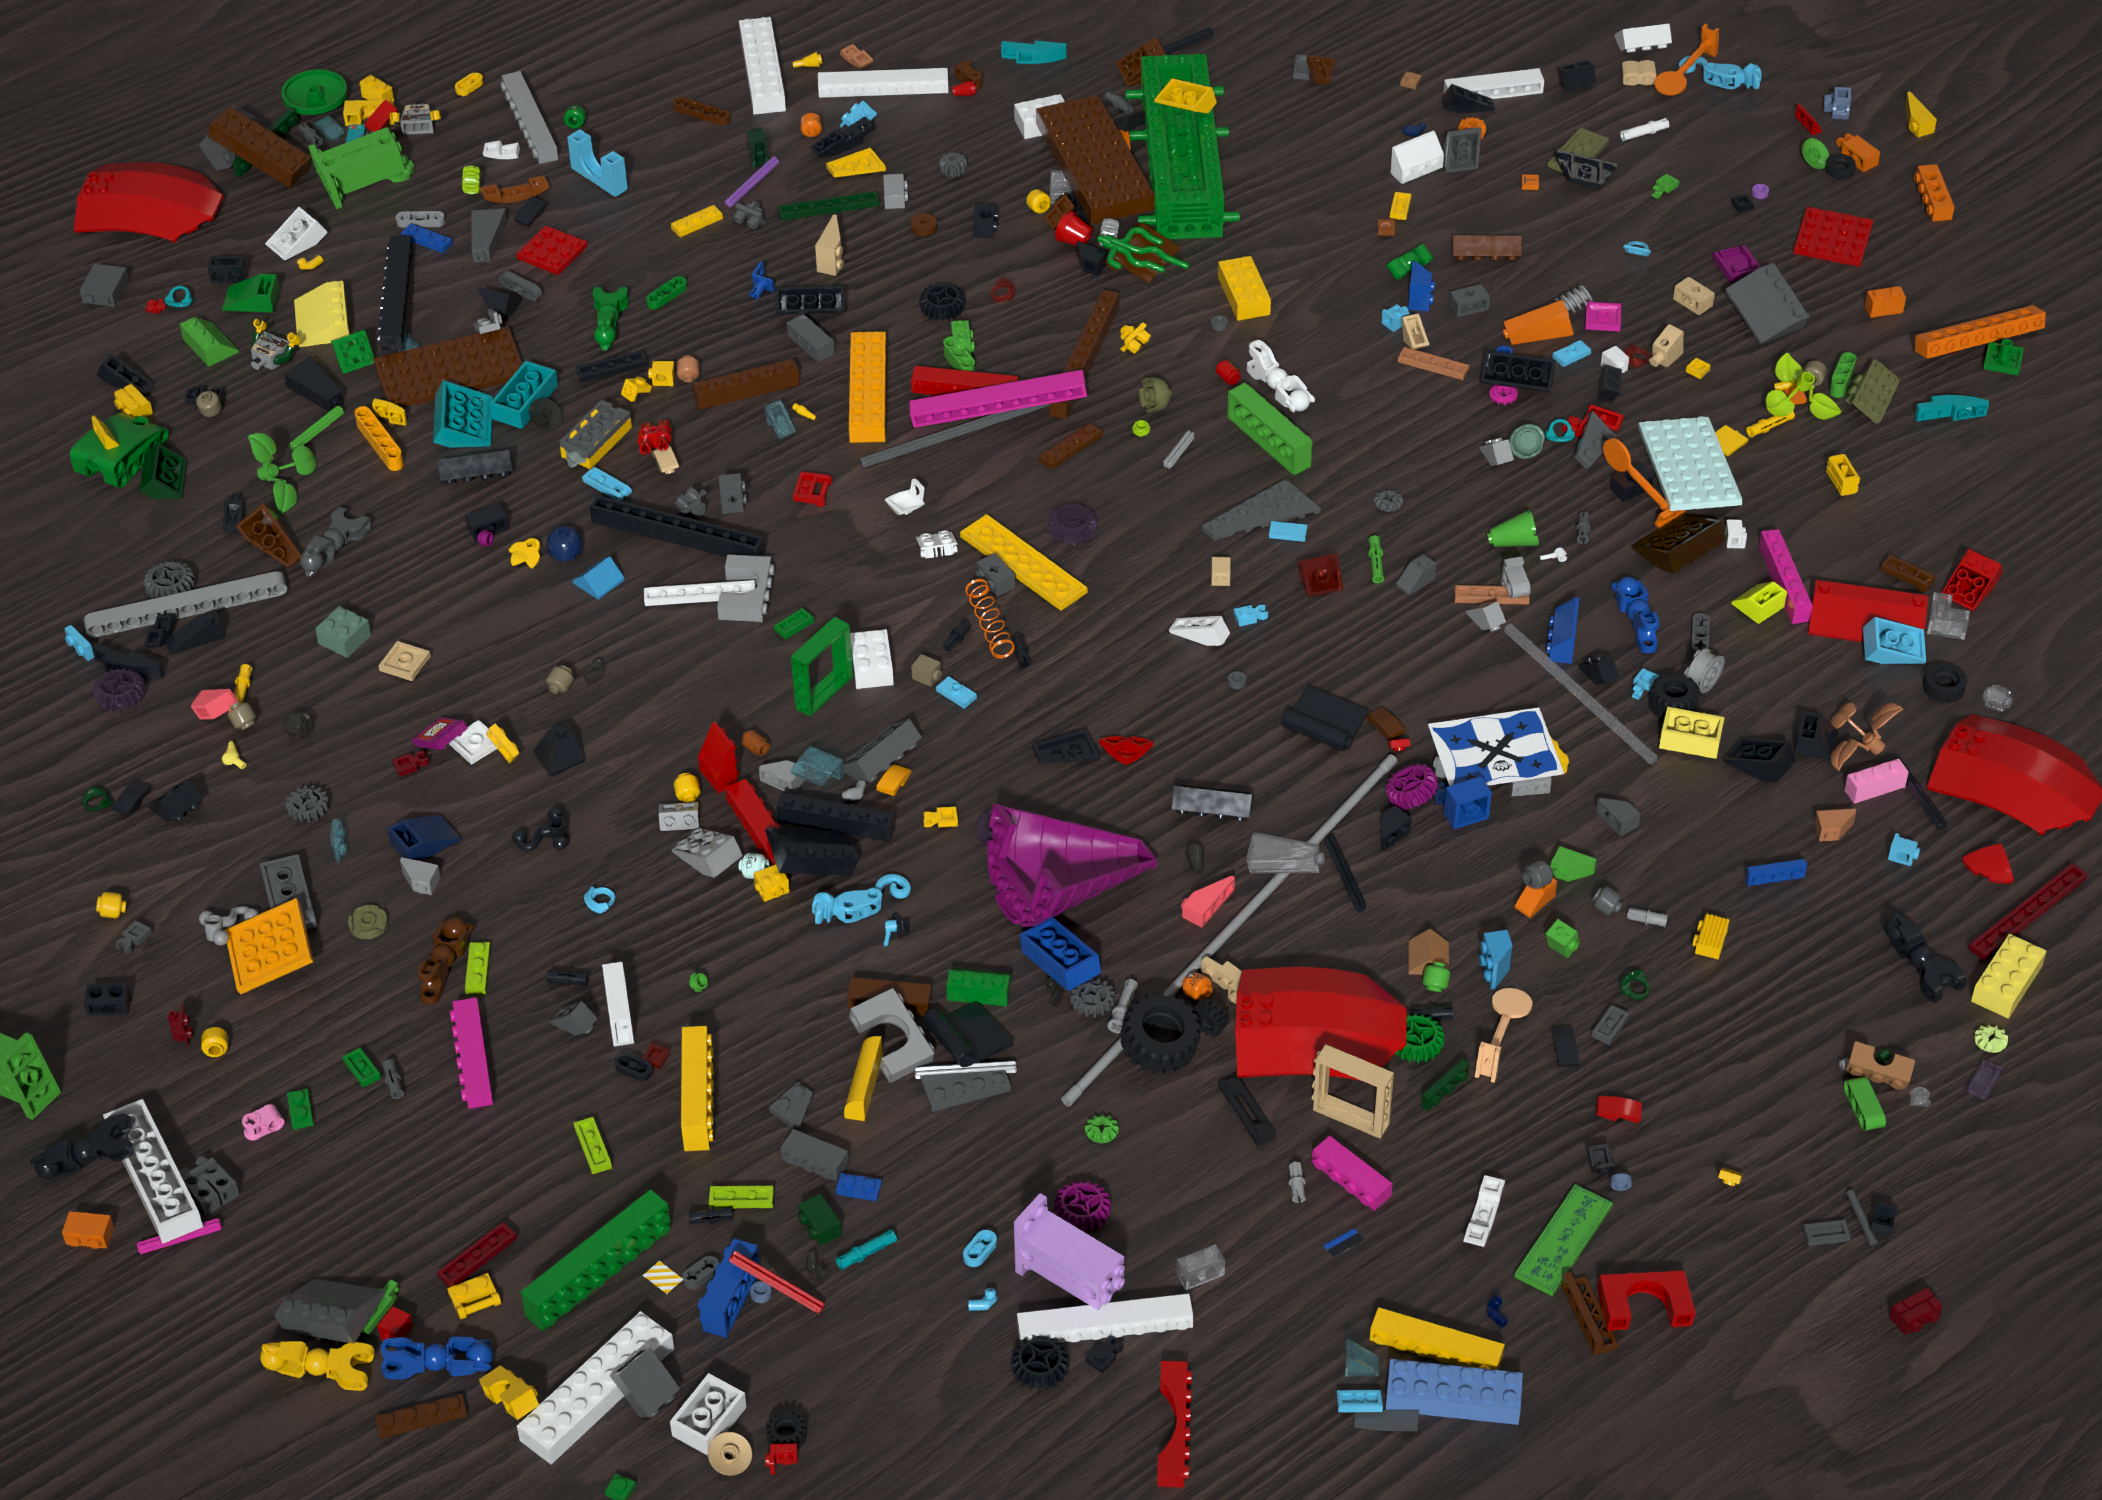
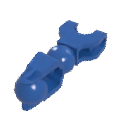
M1627 576L1620 579L1618 583L1613 582L1611 588L1616 594L1618 607L1621 612L1627 613L1630 620L1633 621L1632 626L1640 651L1642 653L1656 652L1657 639L1655 630L1659 629V618L1657 613L1652 612L1648 605L1649 593L1644 584L1639 579L1636 580L1633 577ZM1649 641L1651 646L1645 645L1644 642Z
M451 1337L449 1343H446V1347L442 1344L434 1343L424 1349V1343H416L408 1338H388L382 1342L380 1347L381 1355L384 1358L381 1372L386 1379H407L416 1373L425 1372V1367L432 1371H438L447 1366V1371H449L451 1376L471 1375L476 1371L488 1372L492 1369L490 1364L494 1357L493 1350L489 1346L491 1340H475L473 1337ZM394 1347L397 1351H388L387 1348ZM466 1352V1360H455V1353ZM390 1366L397 1367V1369L393 1371L388 1370L387 1368H389Z

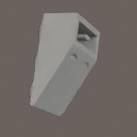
M701 828L694 830L691 833L692 835L678 842L677 846L672 849L674 854L701 874L714 878L743 856L734 836Z

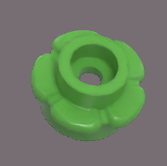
M703 973L691 974L689 980L690 987L695 992H701L708 985L707 977Z

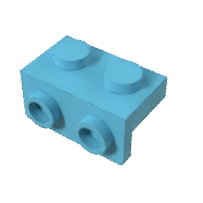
M864 101L859 105L855 103L850 109L851 113L846 112L841 118L843 122L840 124V127L842 128L845 124L849 127L864 116L871 121L877 113Z

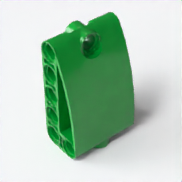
M119 413L102 421L118 442V447L107 450L92 428L71 448L70 459L76 473L92 477L97 471H100L103 474L105 483L117 488H123L142 468L145 453L156 443L163 445L168 438L169 432L166 428L149 423L146 417H133Z

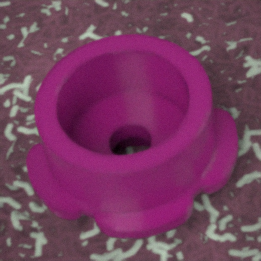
M483 530L478 534V542L482 547L491 546L493 542L492 532Z

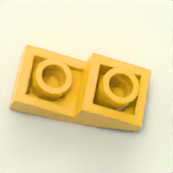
M373 400L372 405L376 417L388 418L391 424L407 425L406 414L403 408L388 401Z

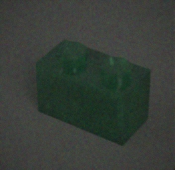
M763 128L746 130L748 157L753 168L762 167L769 161L767 138Z

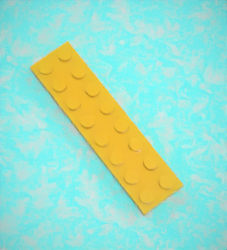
M987 514L960 531V537L985 556L996 553L1015 574V578L1060 611L1088 593V587Z

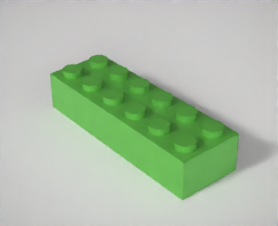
M1246 383L1228 391V418L1293 475L1311 467L1312 440L1309 436H1306L1287 417L1283 416L1264 397H1261Z

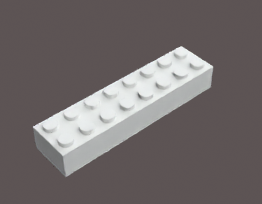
M771 17L739 20L740 38L753 115L786 111L785 95Z
M143 1099L103 1114L104 1120L121 1113L127 1114L132 1118V1129L120 1139L125 1138L134 1144L135 1152L131 1157L122 1161L162 1244L202 1228L203 1225L199 1211Z
M640 1311L517 1425L519 1440L552 1465L624 1397L609 1375L641 1348L651 1347L659 1360L662 1361L674 1350L672 1334Z

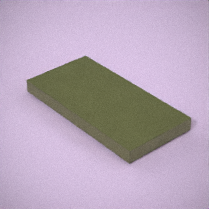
M1580 127L1560 150L1596 158L1609 143V138ZM1553 156L1548 162V167L1564 173L1556 157Z

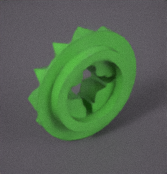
M1103 1113L1098 1117L1094 1115L1091 1120H1087L1085 1133L1094 1142H1110L1118 1134L1117 1120H1113L1111 1115L1106 1117ZM1101 1124L1104 1125L1103 1133H1101L1099 1128Z

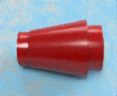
M969 80L952 86L954 96H973L977 94L975 81L971 82Z

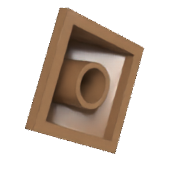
M1431 929L1409 940V974L1424 975L1425 967L1433 965V962L1443 963L1445 968L1449 969V942Z

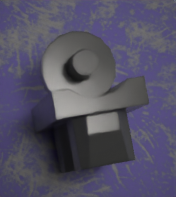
M753 201L746 206L739 203L735 205L737 211L734 219L737 223L743 224L745 219H748L747 226L754 230L759 224L764 226L766 220L762 218L763 209L760 208L759 202Z
M690 487L684 495L680 494L674 501L680 508L678 514L683 516L691 511L696 516H702L706 508L705 503L701 502V497L706 495L707 492L703 489L698 492L693 487Z

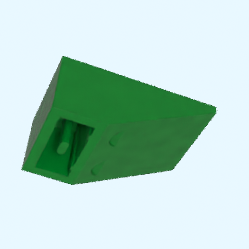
M258 274L229 286L222 311L273 313L280 291L277 274Z

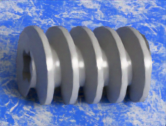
M1582 285L1578 286V290L1576 288L1572 289V293L1567 292L1566 297L1564 295L1560 296V300H1563L1568 315L1569 310L1573 313L1576 312L1575 307L1581 310V303L1588 306L1587 300L1593 303L1589 292Z

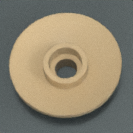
M725 1432L717 1435L711 1441L708 1447V1460L717 1472L723 1475L734 1476L748 1468L752 1460V1449L743 1436L733 1432ZM725 1454H730L732 1459H726Z

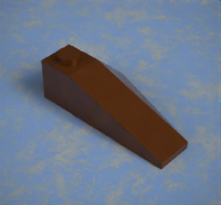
M261 504L236 525L247 541L287 568L292 567L300 560L302 554L283 522L268 505Z

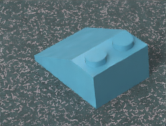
M1874 617L1863 627L1865 660L1880 664H1924L1926 662L1924 629Z

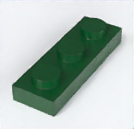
M1462 1059L1423 1093L1421 1107L1429 1111L1433 1106H1438L1442 1098L1447 1094L1450 1095L1459 1083L1465 1082L1469 1076V1062Z

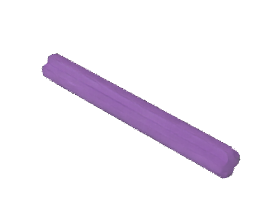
M773 156L725 200V204L729 208L734 206L779 164L777 157Z

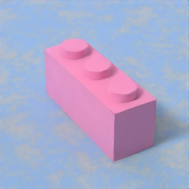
M1899 758L1847 775L1844 791L1855 804L1905 788L1908 770Z

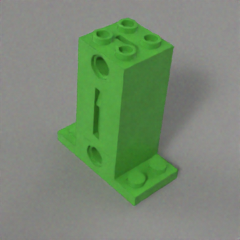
M387 127L324 152H321L320 149L317 150L314 144L308 146L315 169L336 209L342 207L340 201L343 200L342 195L406 171L404 167L406 161L403 154H401V146L397 142L394 133H390Z
M26 1032L21 1038L16 1040L0 1033V1095L20 1103L27 1118L33 1120L61 1091L31 1034Z

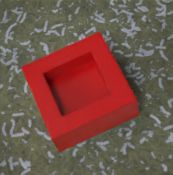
M1410 739L1387 740L1388 748H1394V751H1404L1405 747L1410 746Z

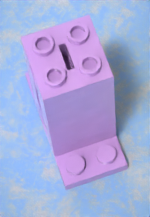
M1040 1193L1014 1221L1016 1273L1023 1276L1028 1270H1033L1097 1310L1103 1305H1107L1113 1293L1123 1287L1125 1283L1124 1256L1048 1211L1047 1197Z

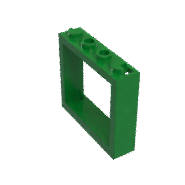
M835 616L791 656L795 709L809 717L853 678L849 624ZM829 645H832L833 670L810 691L808 665Z

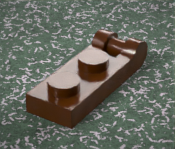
M1892 555L1888 556L1880 569L1884 573L1916 586L1921 592H1926L1936 579L1932 573Z

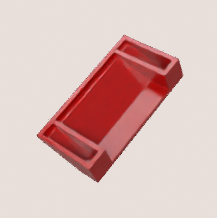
M1816 580L1808 634L1864 642L1863 627L1874 617L1925 630L1928 595Z

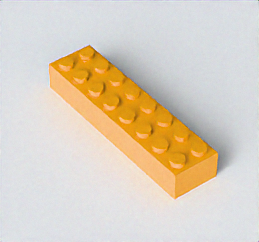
M851 332L850 443L885 442L886 332Z

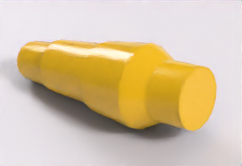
M797 403L793 405L792 409L797 414L812 420L816 419V416L803 405Z

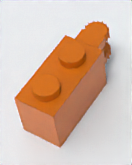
M1847 133L1844 135V138L1839 137L1836 139L1837 146L1842 149L1841 154L1852 157L1855 160L1856 167L1862 172L1878 165L1880 151L1858 135L1852 136Z

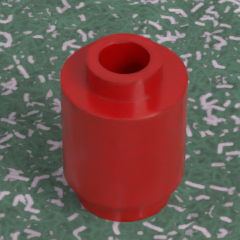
M1228 360L1218 363L1216 374L1227 384H1237L1241 378L1239 370Z

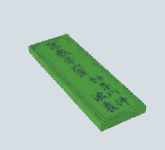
M1575 1184L1515 1272L1514 1277L1553 1296L1562 1283L1563 1274L1571 1270L1611 1210L1613 1202Z

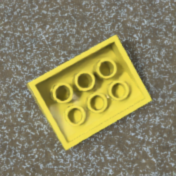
M343 280L324 283L294 300L297 336L301 339L298 347L331 343L330 340L350 334Z

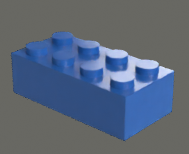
M1053 917L1019 934L1022 953L1067 991L1101 974L1099 955Z
M733 1239L730 1246L726 1247L724 1258L721 1263L717 1264L713 1280H709L707 1292L704 1297L700 1298L698 1303L703 1331L725 1338L728 1337L750 1292V1287L756 1280L755 1276L732 1264L729 1258L734 1251H738L760 1264L758 1245L738 1239Z

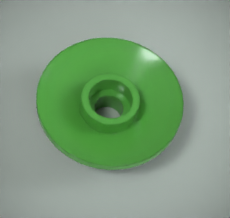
M1807 139L1802 145V153L1805 160L1815 169L1825 168L1829 158L1827 148L1817 139Z

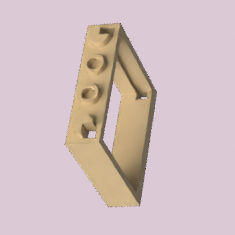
M1325 1044L1322 1051L1317 1052V1057L1314 1060L1316 1067L1313 1072L1315 1080L1312 1086L1314 1089L1312 1100H1314L1313 1111L1381 1139L1390 1124L1394 1073ZM1330 1068L1377 1087L1375 1114L1328 1095Z

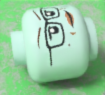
M747 853L739 861V870L742 871L745 878L754 879L753 873L770 866L769 860L763 854Z

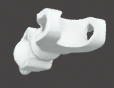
M1256 340L1249 344V353L1253 360L1247 362V372L1254 379H1261L1267 382L1270 388L1275 389V399L1284 407H1288L1292 412L1306 410L1310 402H1315L1314 396L1307 391V387L1298 376H1288L1285 370L1279 368V363L1275 360L1271 349L1263 341ZM1255 347L1260 348L1262 352L1256 350ZM1285 390H1293V392L1288 395Z

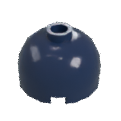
M559 526L549 533L546 542L548 555L550 557L553 556L557 561L573 560L576 555L582 553L584 548L580 533L570 526Z

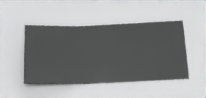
M1419 1410L1355 1412L1354 1428L1375 1431H1417Z

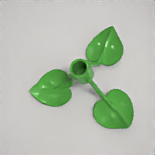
M262 433L248 435L247 437L255 458L260 463H263V466L257 470L258 477L263 481H276L273 486V493L278 511L282 514L296 504L297 493L291 484H286L285 480L274 477L277 476L279 470L295 465L300 475L311 474L316 467L314 454L305 446H297L292 452L294 462L277 467L274 464H269L273 460L272 455L276 452V446L272 438Z

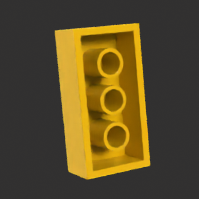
M1247 256L1218 262V279L1237 321L1270 315L1271 298L1252 257Z

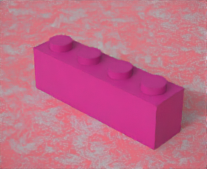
M1331 1136L1327 1137L1313 1149V1165L1318 1170H1322L1329 1175L1332 1181L1342 1185L1348 1193L1355 1195L1365 1206H1369L1375 1211L1392 1196L1393 1183Z

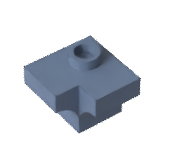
M1835 87L1833 93L1824 96V112H1832V119H1849L1851 88Z

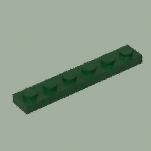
M290 107L268 130L282 138L298 123L296 109ZM239 156L232 162L234 173L238 177H241L253 166Z

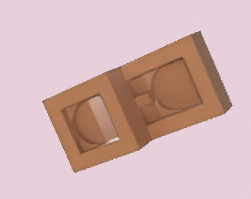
M854 44L840 51V55L846 61L860 69L874 61L864 50L860 51Z

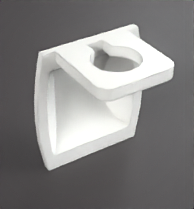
M914 478L911 481V488L909 490L893 494L886 498L885 501L897 515L909 514L925 504L923 502L924 486ZM915 485L919 488L920 491L918 495L916 494L917 491L915 489Z

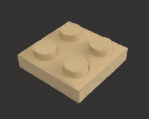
M397 641L379 664V671L413 681L431 657L430 651Z

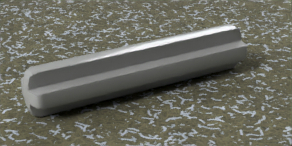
M1189 430L1185 432L1164 459V467L1172 468L1193 441L1194 432Z

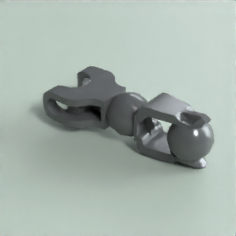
M343 507L337 508L331 514L332 524L329 526L330 529L325 531L322 536L315 535L300 557V564L305 569V575L310 577L331 564L335 557V551L341 549L343 544L364 538L371 529V518L362 515L357 519H348V509Z

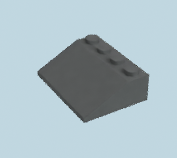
M1774 263L1755 270L1725 289L1760 345L1802 329L1809 319L1805 309Z
M313 1279L284 1298L274 1316L284 1332L354 1344L385 1295V1291Z

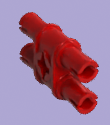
M664 419V423L661 420L656 426H652L648 422L646 426L645 423L642 424L641 430L638 433L639 451L645 455L646 451L649 454L651 448H658L659 451H663V448L665 451L668 449L672 434L668 420Z

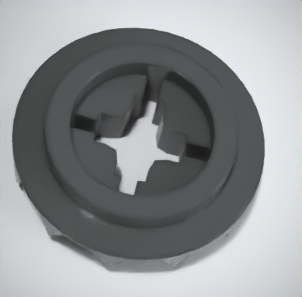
M1381 490L1380 493H1376L1374 504L1382 511L1392 512L1402 506L1403 499L1402 495L1397 494L1396 490Z

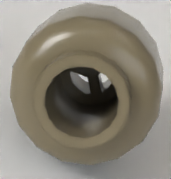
M1814 360L1805 365L1803 372H1810L1815 376V381L1812 385L1816 387L1824 381L1827 369L1823 363Z
M205 391L197 397V407L205 417L215 416L221 411L222 404L215 392Z
M563 665L554 667L546 678V684L549 686L548 689L554 694L566 693L574 681L573 672Z
M238 701L230 706L231 711L228 713V718L236 729L241 728L245 730L255 723L256 714L249 703L241 704Z

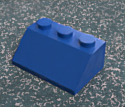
M1577 597L1555 609V616H1551L1550 627H1553V629H1549L1548 640H1552V642H1548L1546 652L1550 654L1549 661L1572 664L1579 598Z

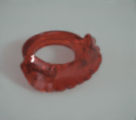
M1006 278L999 279L991 289V297L996 302L1011 301L1015 295L1014 285ZM998 288H1008L1005 295L1001 297L994 295L995 290Z
M1635 344L1629 346L1624 352L1629 357L1628 364L1635 368L1647 364L1651 358L1649 351L1642 347H1636ZM1634 353H1642L1647 359L1634 358L1632 355Z

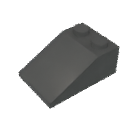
M1481 127L1448 131L1442 146L1444 153L1443 167L1446 173L1478 169Z

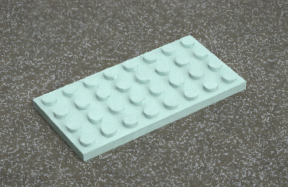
M1701 416L1698 418L1639 422V432L1670 511L1742 505V497L1709 417Z

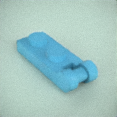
M593 467L582 476L583 482L612 499L623 501L625 496L628 497L632 493L628 485L596 467Z

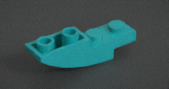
M1035 40L1034 44L1002 41L1001 56L1002 58L1016 59L1018 64L1055 62L1067 58V43Z
M1963 395L1931 396L1930 402L1917 404L1914 417L1916 421H1924L1951 416L1952 420L1956 421L1986 416L1989 401Z

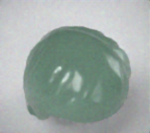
M1524 424L1513 431L1509 439L1512 454L1520 459H1530L1536 456L1543 448L1545 434L1539 426L1534 424Z

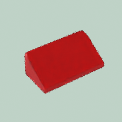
M1798 103L1795 113L1797 120L1811 135L1821 133L1822 130L1815 119Z
M1591 404L1586 414L1589 415L1593 411L1613 431H1618L1625 419L1622 414Z

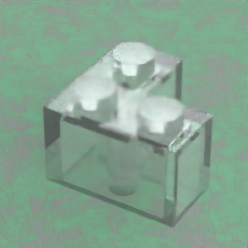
M1934 592L1927 634L1965 640L1970 611L1951 608L1953 595Z

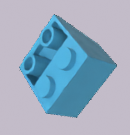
M1508 930L1484 933L1483 942H1480L1481 955H1479V964L1481 967H1484V979L1486 982H1489L1491 990L1499 985L1510 970L1512 942Z

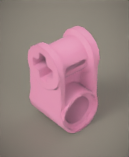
M273 1104L265 1105L261 1109L246 1114L242 1118V1124L245 1127L244 1135L248 1140H257L271 1132L278 1131L285 1122Z

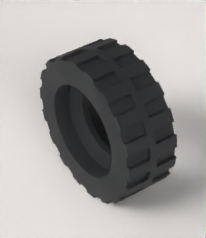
M1937 663L1926 670L1923 689L1925 694L1929 698L1934 699V701L1941 703L1956 702L1965 693L1967 676L1958 666L1950 663ZM1936 679H1948L1954 683V686H1940L1936 683Z

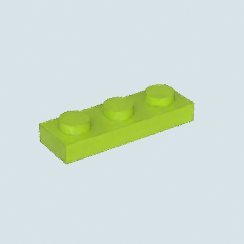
M475 942L469 945L465 983L466 994H486L491 949L490 942Z
M594 1117L574 1122L575 1132L592 1175L612 1169L610 1158Z
M710 1186L709 1207L773 1208L774 1187Z

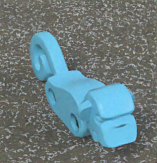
M1690 56L1683 58L1679 62V68L1687 61V59ZM1701 56L1685 72H1693L1696 69L1697 63L1703 68V80L1706 83L1726 89L1738 88L1742 83L1748 89L1750 86L1758 89L1762 75L1760 67L1752 63L1741 69L1734 64L1708 63Z
M889 874L881 877L875 887L868 890L848 891L836 898H833L832 895L826 892L818 893L814 896L812 903L815 923L821 924L823 919H826L827 923H829L833 915H836L844 923H853L874 915L881 910L882 890L887 884L892 883L890 885V893L900 899L910 895L911 885L904 877ZM897 884L902 886L903 889H898ZM870 905H875L876 909L871 910ZM845 914H850L852 918L845 919Z

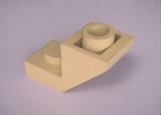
M668 445L666 451L664 448L663 451H659L658 448L651 450L653 457L656 458L660 472L670 474L675 472V468L679 467L670 445Z

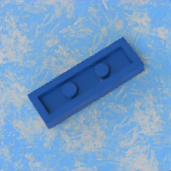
M412 223L401 232V236L411 235L412 242L440 253H444L453 244L451 238Z
M1805 859L1747 867L1745 881L1747 886L1805 878L1807 863Z

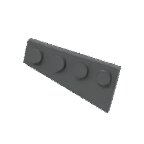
M1005 1070L920 1076V1081L932 1112L1011 1091V1085Z

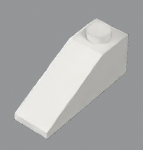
M1222 616L1177 618L1169 629V632L1206 646H1220L1225 643V640L1230 635Z

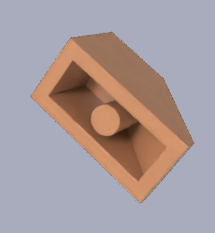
M1856 808L1817 811L1814 825L1819 841L1839 840L1854 824Z

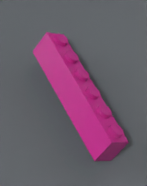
M1780 530L1761 531L1759 549L1773 581L1787 591L1784 607L1791 623L1810 622L1813 605Z
M477 997L452 1001L454 1010H450L451 1021L456 1023V1025L452 1026L454 1038L458 1037V1041H454L456 1054L460 1053V1057H456L458 1069H462L463 1072L459 1073L460 1084L465 1086V1089H461L462 1099L467 1101L468 1109L493 1105Z

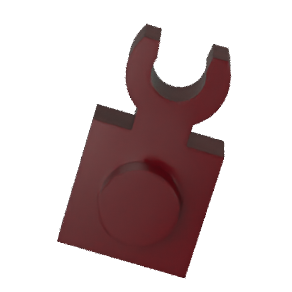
M424 751L417 752L415 756H411L409 753L392 759L393 766L399 777L418 771L417 766L424 767L429 764L428 757L425 758Z

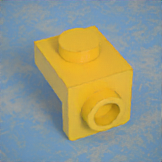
M642 377L629 378L625 380L621 395L629 401L635 402L638 393L650 392L652 386Z

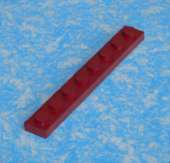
M2073 863L1974 940L1969 945L1968 950L1985 961L2000 949L2009 934L2014 936L2019 934L2087 879L2088 874Z

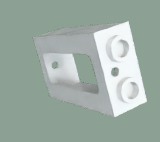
M623 963L603 964L614 1046L633 1044L634 1039Z

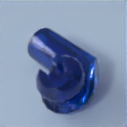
M1493 1296L1487 1303V1315L1498 1326L1503 1328L1508 1323V1319L1500 1313L1502 1299L1498 1296Z

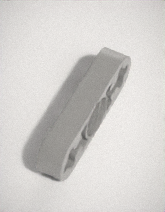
M441 211L399 212L396 215V223L401 228H406L410 223L420 227H441L445 224V217Z

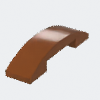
M545 176L528 178V184L498 189L495 184L480 187V191L487 201L512 203L541 194L549 188V184Z

